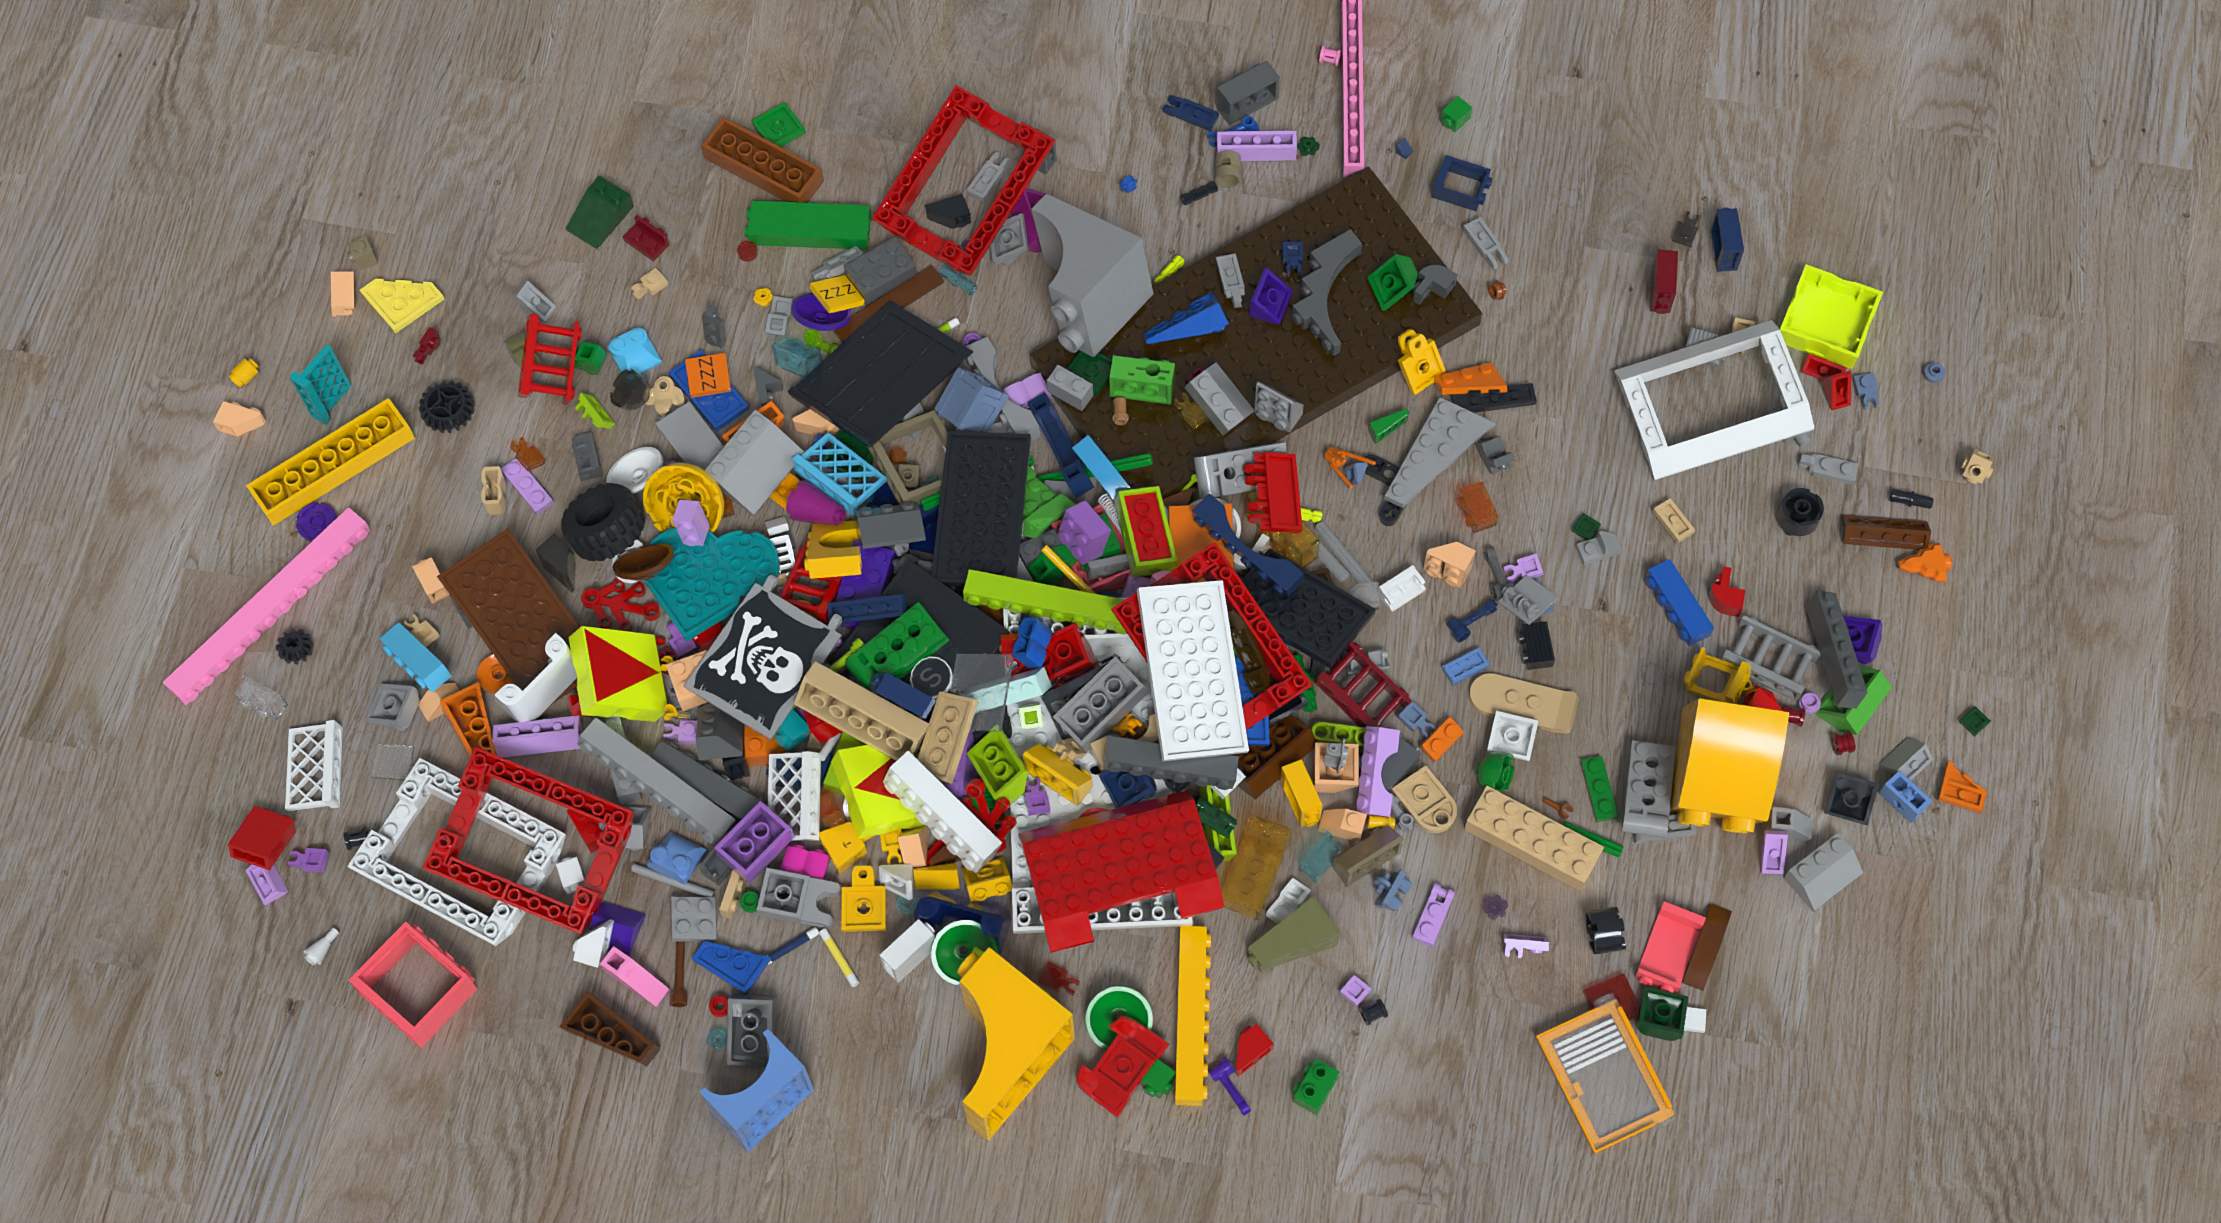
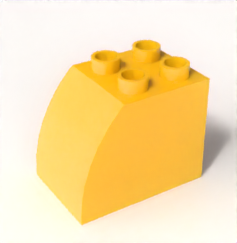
M1697 699L1683 707L1670 802V811L1679 812L1677 823L1704 827V825L1709 826L1710 817L1722 819L1721 830L1747 834L1748 832L1754 833L1755 824L1768 821L1782 761L1789 712L1706 699Z

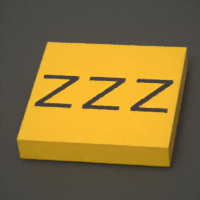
M845 275L810 283L809 289L828 313L864 305V298Z

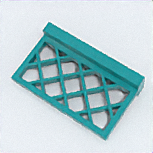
M327 344L300 375L294 371L289 377L310 416L324 425H327L331 420L328 413L351 387L332 347Z

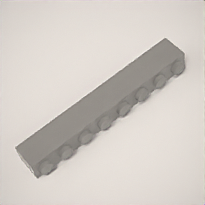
M596 717L580 735L577 745H579L584 753L591 754L602 766L613 770L617 777L630 782L636 791L643 792L654 804L664 807L672 817L683 821L687 828L701 834L706 842L716 845L724 833H728L736 820Z

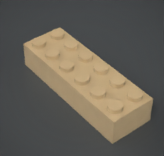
M816 661L804 676L794 705L896 761L907 751L915 756L929 726V723L921 718L910 714Z
M1486 786L1464 829L1579 891H1582L1604 849L1600 844L1489 786Z

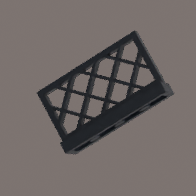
M1113 654L1052 685L1050 689L1040 696L1061 740L1071 735L1068 732L1064 733L1061 725L1053 718L1057 712L1053 711L1051 703L1061 700L1066 704L1071 700L1073 692L1080 691L1115 656L1122 662L1120 656Z

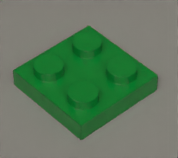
M785 102L751 120L752 125L762 138L780 147L806 134L805 128Z

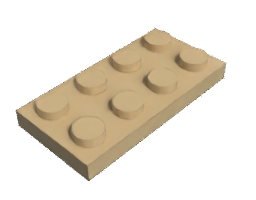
M939 691L917 760L940 782L952 784L979 701Z

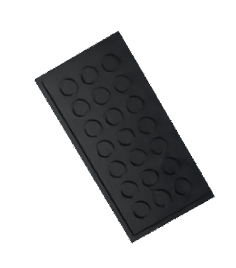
M948 431L931 574L944 585L965 587L969 569L1017 579L1031 434Z

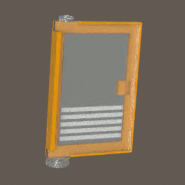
M1613 993L1593 1002L1595 1009L1536 1036L1594 1154L1657 1124H1660L1662 1128L1674 1122L1672 1117L1676 1116L1624 1010Z

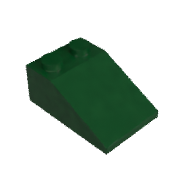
M598 176L583 195L566 226V230L598 249L633 209L634 205L630 194Z

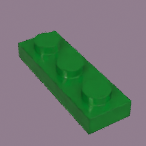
M1603 757L1582 759L1580 764L1596 823L1617 819L1618 812Z

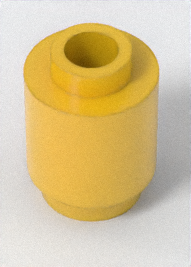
M244 358L230 371L231 374L228 378L241 388L243 385L246 386L259 373L257 370L259 366L251 358L248 360Z

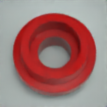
M717 995L710 1000L709 1010L712 1015L724 1017L728 1014V997ZM718 1004H724L723 1009H716Z

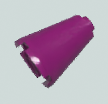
M799 482L797 484L799 487L796 491L792 490L789 494L786 511L791 516L789 518L794 521L838 526L846 518L845 508L811 482Z

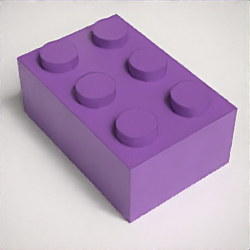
M760 801L714 849L717 856L749 884L795 836L792 828Z

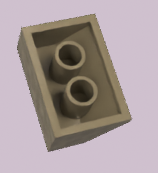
M1388 826L1382 829L1380 827L1376 828L1370 833V837L1365 840H1357L1348 851L1342 850L1334 856L1332 868L1345 886L1349 887L1401 854L1404 839Z

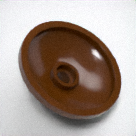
M651 544L639 547L618 558L614 562L612 569L614 574L622 579L635 581L650 580L671 563L674 557V550L668 544Z

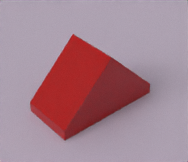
M1850 370L1822 380V385L1832 411L1851 405L1852 372Z

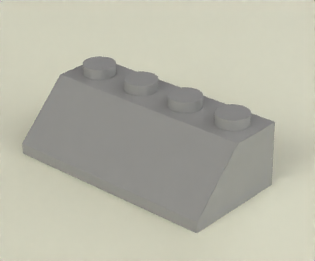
M1115 656L1053 718L1088 752L1090 750V743L1103 738L1149 691Z

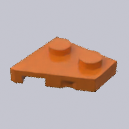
M1948 761L1937 801L1980 814L1983 810L1987 791L1979 784L1974 783L1972 778L1966 773L1962 774L1954 767L1955 764L1952 761Z

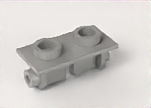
M1376 649L1368 651V658L1381 671L1390 668L1387 661V650ZM1353 659L1346 667V671L1348 674L1357 675L1363 667Z
M1344 738L1342 744H1328L1323 759L1325 766L1337 768V774H1339L1341 767H1345L1349 747L1345 746Z

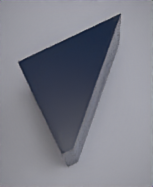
M1405 138L1397 145L1396 153L1404 159H1407L1413 152Z

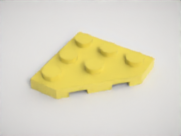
M374 279L359 290L395 334L445 300L444 296L432 282L412 283V281L406 280L391 282L384 281V279Z

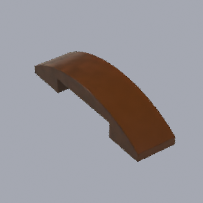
M1710 904L1704 925L1684 975L1683 984L1701 991L1704 990L1732 911Z

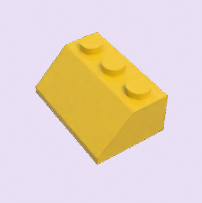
M1037 744L1023 753V762L1028 774L1035 779L1039 778L1041 783L1077 807L1092 789V776L1086 770H1079L1074 767V764L1069 759L1061 760L1051 747Z

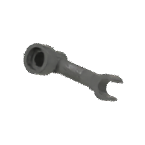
M1492 546L1485 548L1486 552L1483 554L1498 582L1490 586L1492 598L1498 601L1503 597L1502 590L1504 587L1513 588L1515 585L1512 581L1506 582L1497 561L1496 551Z

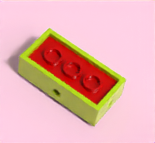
M1159 486L1118 491L1114 503L1132 577L1153 575L1159 571H1173L1177 564V557Z

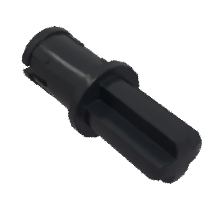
M1892 489L1890 502L1908 505V507L1913 505L1931 509L1934 502L1932 497L1914 494V491L1905 492Z

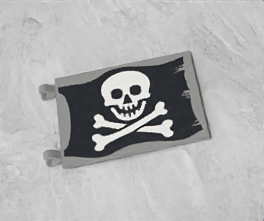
M769 575L763 587L757 583L754 584L684 685V688L769 740H772L795 706L794 702L806 673L815 661L823 665L842 637L840 633L836 632L842 623L840 615L834 614L828 626L772 593L771 591L778 584L777 577Z

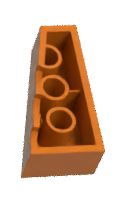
M479 682L440 700L442 711L469 759L475 747L496 755Z

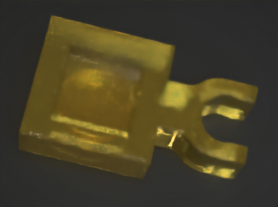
M1184 392L1182 393V398L1185 402H1179L1175 399L1174 404L1179 409H1183L1181 411L1182 418L1193 429H1196L1208 417L1195 401L1193 403L1189 401V397Z

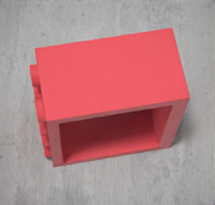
M405 921L348 981L362 997L416 1045L422 1048L473 995L477 988L473 983L475 979L464 966H459L448 952H443L439 945L433 939H428L418 926L414 924L411 927ZM416 944L458 982L414 1027L375 993L372 988Z

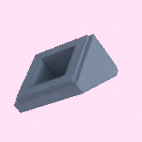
M1354 463L1345 467L1346 478L1353 486L1361 483L1368 463Z

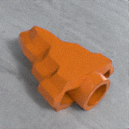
M1940 543L1929 544L1927 548L1920 549L1916 555H1908L1898 561L1900 570L1908 573H1919L1923 578H1932L1934 582H1946V571H1950L1952 565L1950 554H1944Z

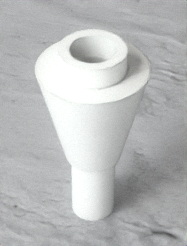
M332 928L324 938H321L305 949L304 958L312 965H321L331 945L330 943L339 932Z

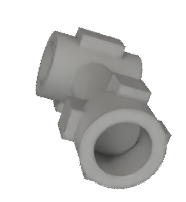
M1393 795L1391 810L1400 821L1398 828L1403 832H1409L1413 830L1415 819L1412 815L1403 812L1397 804L1400 802V799Z

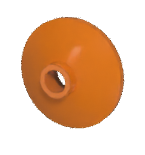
M494 655L488 656L480 663L477 669V680L485 691L496 694L503 686L514 684ZM498 674H503L502 678L496 679Z

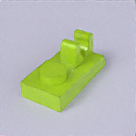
M579 394L578 400L580 402L576 405L575 409L582 411L585 408V412L581 416L582 418L589 419L591 417L592 423L598 428L611 429L615 425V422L593 395Z

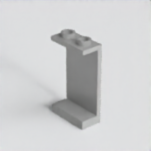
M690 401L678 406L672 413L662 416L655 423L658 433L664 435L684 463L693 464L705 470L724 448Z

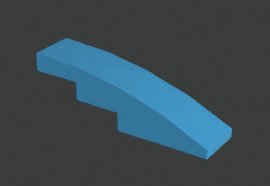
M1089 435L1072 447L1114 502L1118 491L1131 490L1130 486Z

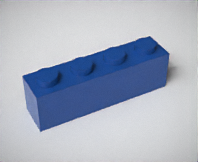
M1671 559L1648 569L1645 582L1648 588L1653 589L1656 594L1658 604L1667 611L1669 621L1677 627L1681 640L1686 641L1687 645L1691 646L1710 637L1714 626Z

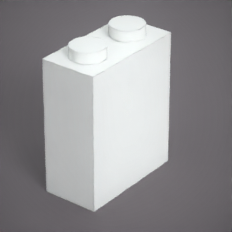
M918 919L880 954L883 969L897 983L931 953L932 943L935 939L934 929L927 922L923 924Z

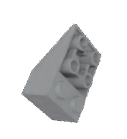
M1260 382L1256 384L1255 414L1261 420L1273 423L1279 430H1285L1290 433L1303 414V404L1269 385Z

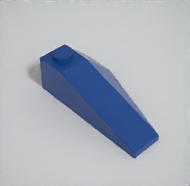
M1210 292L1191 302L1188 310L1178 311L1173 314L1174 316L1171 321H1163L1144 333L1143 337L1146 343L1150 344L1219 332L1229 323L1213 292Z

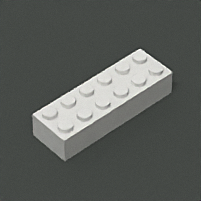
M909 751L889 768L883 780L887 791L895 794L906 809H910L916 814L917 820L923 825L926 824L931 829L933 836L938 840H942L947 845L949 852L957 855L968 870H972L976 874L994 857L1002 842Z

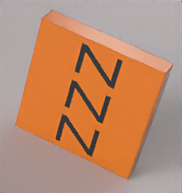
M726 353L685 359L691 398L731 392Z

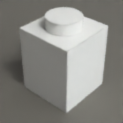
M568 857L561 860V863L556 864L563 888L567 894L576 892L578 885L583 886L585 876L577 857Z

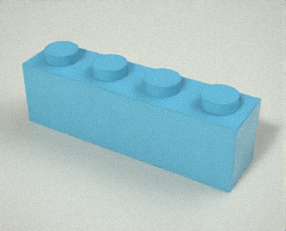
M397 623L379 638L384 645L382 650L389 657L393 655L392 659L400 668L404 666V671L411 678L415 676L414 680L422 689L426 687L431 692H434L452 677L444 664L400 623Z

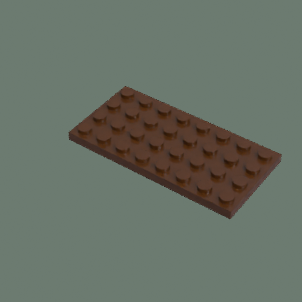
M508 528L437 576L510 679L522 691L549 665L548 660L550 657L545 651L547 641L556 633L570 649L568 637L580 628ZM577 678L552 704L577 688Z

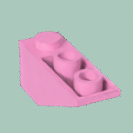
M614 946L600 963L605 973L656 1008L670 991L668 987Z

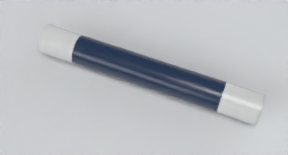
M817 928L810 929L768 954L767 956L772 958L769 964L819 935Z

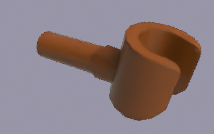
M1546 797L1543 800L1544 803L1557 810L1559 817L1562 819L1569 817L1568 814L1564 813L1563 809L1569 812L1574 810L1570 804L1561 806Z

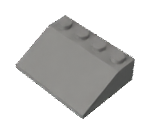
M754 410L705 471L718 483L723 494L754 516L794 468L792 458L797 454L801 456L805 452L772 421L757 410Z

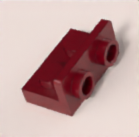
M636 215L634 217L636 223L623 236V240L654 262L669 246L668 235L663 229L654 227L647 218H641Z

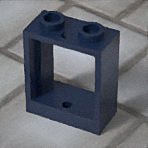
M1446 155L1433 186L1432 198L1477 212L1479 205H1483L1487 195L1484 193L1485 189L1490 188L1493 180L1490 177L1491 169ZM1452 172L1480 181L1481 185L1476 198L1444 188L1449 173Z
M1727 207L1717 209L1710 230L1717 272L1737 271L1744 252L1737 208L1730 209Z

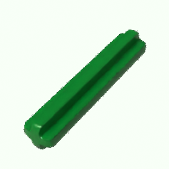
M1564 822L1562 824L1603 846V852L1615 857L1621 855L1622 845L1571 823Z

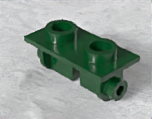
M1199 798L1196 807L1201 823L1228 838L1231 831L1237 825V819L1204 799Z

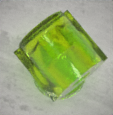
M808 330L804 334L805 346L809 349V352L822 350L827 352V356H829L840 346L838 343L829 344L822 340L817 330Z

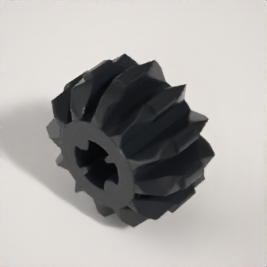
M292 628L289 634L283 631L284 637L278 638L279 644L276 645L280 659H284L288 664L293 661L296 665H298L300 659L306 662L305 656L312 655L310 649L313 648V643L310 641V635L305 634L301 629L296 632Z

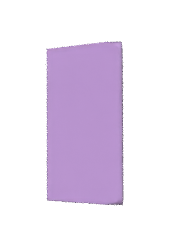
M252 864L245 870L264 905L273 902L288 892L274 865L270 871Z

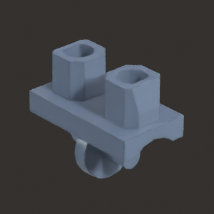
M1401 869L1398 873L1393 872L1392 876L1385 873L1383 877H1375L1373 881L1377 885L1375 892L1381 894L1375 906L1380 909L1386 907L1392 911H1397L1400 908L1402 900L1395 896L1396 891L1398 890L1406 894L1412 886V883L1405 877V871Z

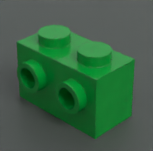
M1317 1058L1313 1064L1308 1063L1303 1072V1075H1305L1303 1082H1297L1292 1091V1094H1294L1293 1102L1317 1116L1339 1078L1340 1072Z

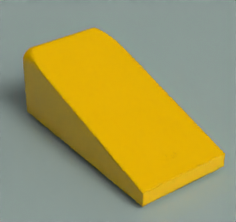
M956 863L913 869L916 890L960 889Z

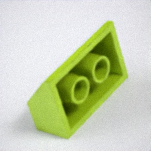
M997 725L970 749L967 755L995 800L1005 797L1010 801L1011 805L1025 792L1028 771L1001 727Z

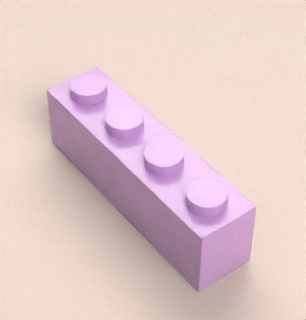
M1296 131L1217 132V153L1225 150L1235 151L1240 154L1241 161L1296 160Z
M579 715L500 724L493 727L492 742L497 756L502 758L580 749L577 743L584 730Z

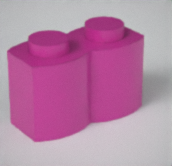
M796 844L793 847L787 846L780 870L825 880L830 857L823 850L807 851L805 847Z

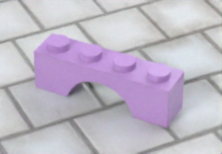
M1366 726L1361 776L1359 778L1357 812L1390 817L1393 795L1385 789L1381 779V771L1385 760L1391 754L1398 752L1400 730Z

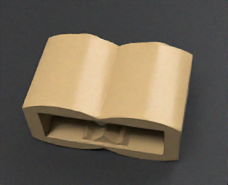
M499 466L484 467L481 473V480L484 485L481 492L482 502L489 515L504 514L507 507L504 496L507 488L506 480Z

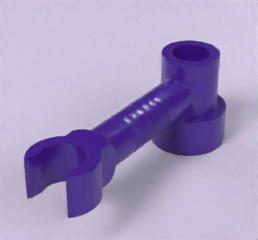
M1223 1057L1218 1061L1219 1064L1208 1070V1073L1215 1082L1220 1080L1240 1112L1245 1116L1251 1112L1250 1107L1228 1076L1234 1073L1235 1070L1228 1059Z

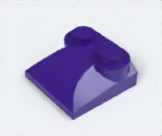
M1843 616L1857 661L1861 664L1871 663L1876 658L1882 637L1881 620Z

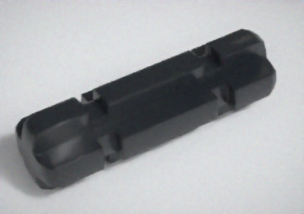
M1210 182L1206 186L1203 185L1190 191V193L1181 195V201L1183 205H1188L1192 201L1208 196L1209 193L1217 192L1218 186L1215 182Z

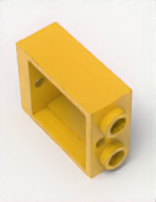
M1301 759L1283 766L1280 783L1300 828L1316 825L1321 819L1322 812L1321 800Z

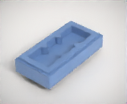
M1480 647L1443 665L1442 669L1451 684L1455 685L1489 668L1490 663Z

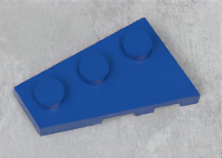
M704 941L692 957V960L743 994H748L772 958Z

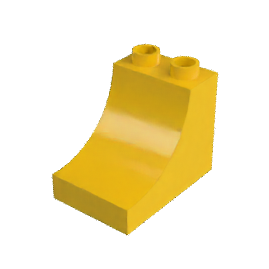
M990 947L981 957L975 952L971 953L963 961L957 972L962 977L960 987L964 1005L979 1022L987 1039L986 1056L981 1074L970 1093L962 1101L967 1124L987 1141L990 1140L1075 1040L1073 1014Z

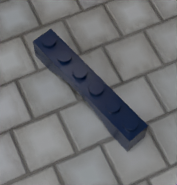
M1046 392L1028 402L1030 409L1049 442L1058 461L1060 471L1075 497L1077 498L1093 489L1094 485L1081 459L1072 449L1074 445Z
M1210 493L1192 510L1193 521L1200 528H1207L1210 531L1209 535L1217 542L1221 540L1228 552L1232 555L1236 553L1240 556V561L1247 568L1253 567L1257 571L1256 575L1264 582L1268 580L1273 584L1272 588L1279 595L1283 593L1288 597L1305 579L1304 573L1288 559L1266 557L1245 546L1231 529L1225 506Z

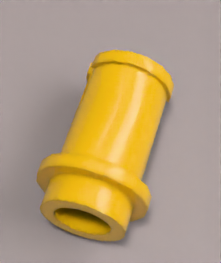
M1368 815L1367 829L1379 827L1382 829L1388 826L1394 830L1395 817H1391V815L1390 817Z

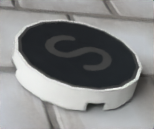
M928 657L922 659L914 666L910 682L912 687L937 699L939 691L948 693L953 685V672L944 660L938 657Z

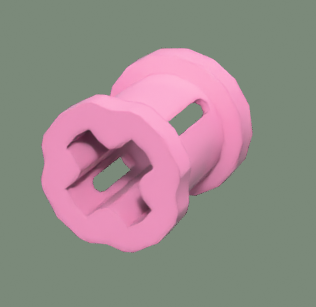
M1322 46L1319 63L1324 61L1333 63L1338 67L1342 50L1338 49L1337 51Z

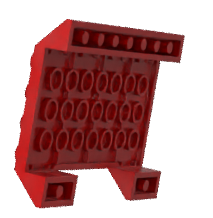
M1189 790L1018 833L1043 920L1050 953L1094 942L1088 914L1175 892V900L1181 919L1225 908L1216 868L1194 798Z

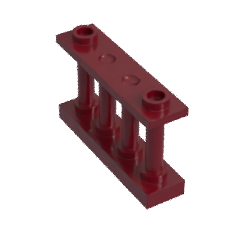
M1352 641L1349 642L1348 648L1345 650L1347 654L1329 673L1322 671L1312 680L1359 727L1366 728V726L1381 727V723L1399 704L1405 707L1412 702L1409 694L1394 684L1363 653L1362 647ZM1354 659L1363 668L1345 688H1341L1336 683L1335 678ZM1370 674L1378 683L1360 703H1356L1351 698V693ZM1385 689L1393 699L1375 718H1371L1366 713V708Z

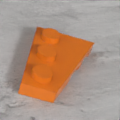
M1492 362L1434 376V383L1442 395L1467 394L1469 390H1480L1481 393H1488L1489 390L1499 389L1500 392H1507V385Z

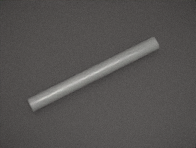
M635 863L631 869V872L703 897H714L715 895L713 890L687 882L686 885L681 884L661 873Z

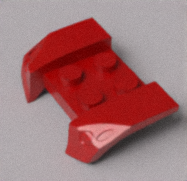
M1127 1016L1120 1017L1109 1026L1118 1035L1095 1068L1091 1071L1081 1064L1076 1079L1078 1087L1085 1094L1117 1118L1131 1100L1129 1098L1141 1083L1143 1077L1170 1045L1153 1031Z

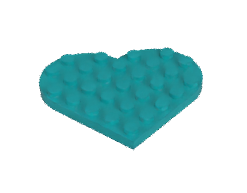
M676 527L658 535L649 544H668L672 546L674 557L671 563L654 578L644 581L687 642L733 614L738 609L740 596H747L755 583L763 587L769 575L778 577L780 559L774 544L767 537L757 532L752 534L734 531L717 538L708 530L703 546H688L683 544Z

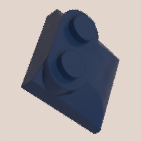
M1108 769L1098 775L1116 808L1135 804L1143 799H1149L1157 791L1154 779L1148 775L1134 776L1129 772H1111Z

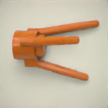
M1330 447L1325 453V460L1330 463V468L1340 476L1349 488H1353V485L1338 468V466H1342L1346 462V456L1372 465L1376 464L1373 460L1347 452L1344 449L1339 450L1336 447Z

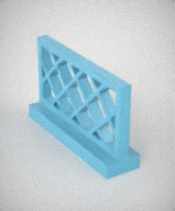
M829 432L801 456L797 454L792 458L794 470L841 504L845 511L852 516L855 514L854 511H858L860 504L887 482L886 476ZM830 441L834 444V449H823V445ZM834 454V461L822 462V455ZM837 454H847L849 460L837 461ZM811 455H820L819 462H810L807 459ZM852 465H861L863 472H852ZM834 466V473H824L822 471V467ZM837 466H849V472L837 473ZM875 476L879 479L875 483L866 484V477ZM852 477H863V484H852ZM837 478H849V484L839 485ZM863 489V494L858 498L852 495V490Z

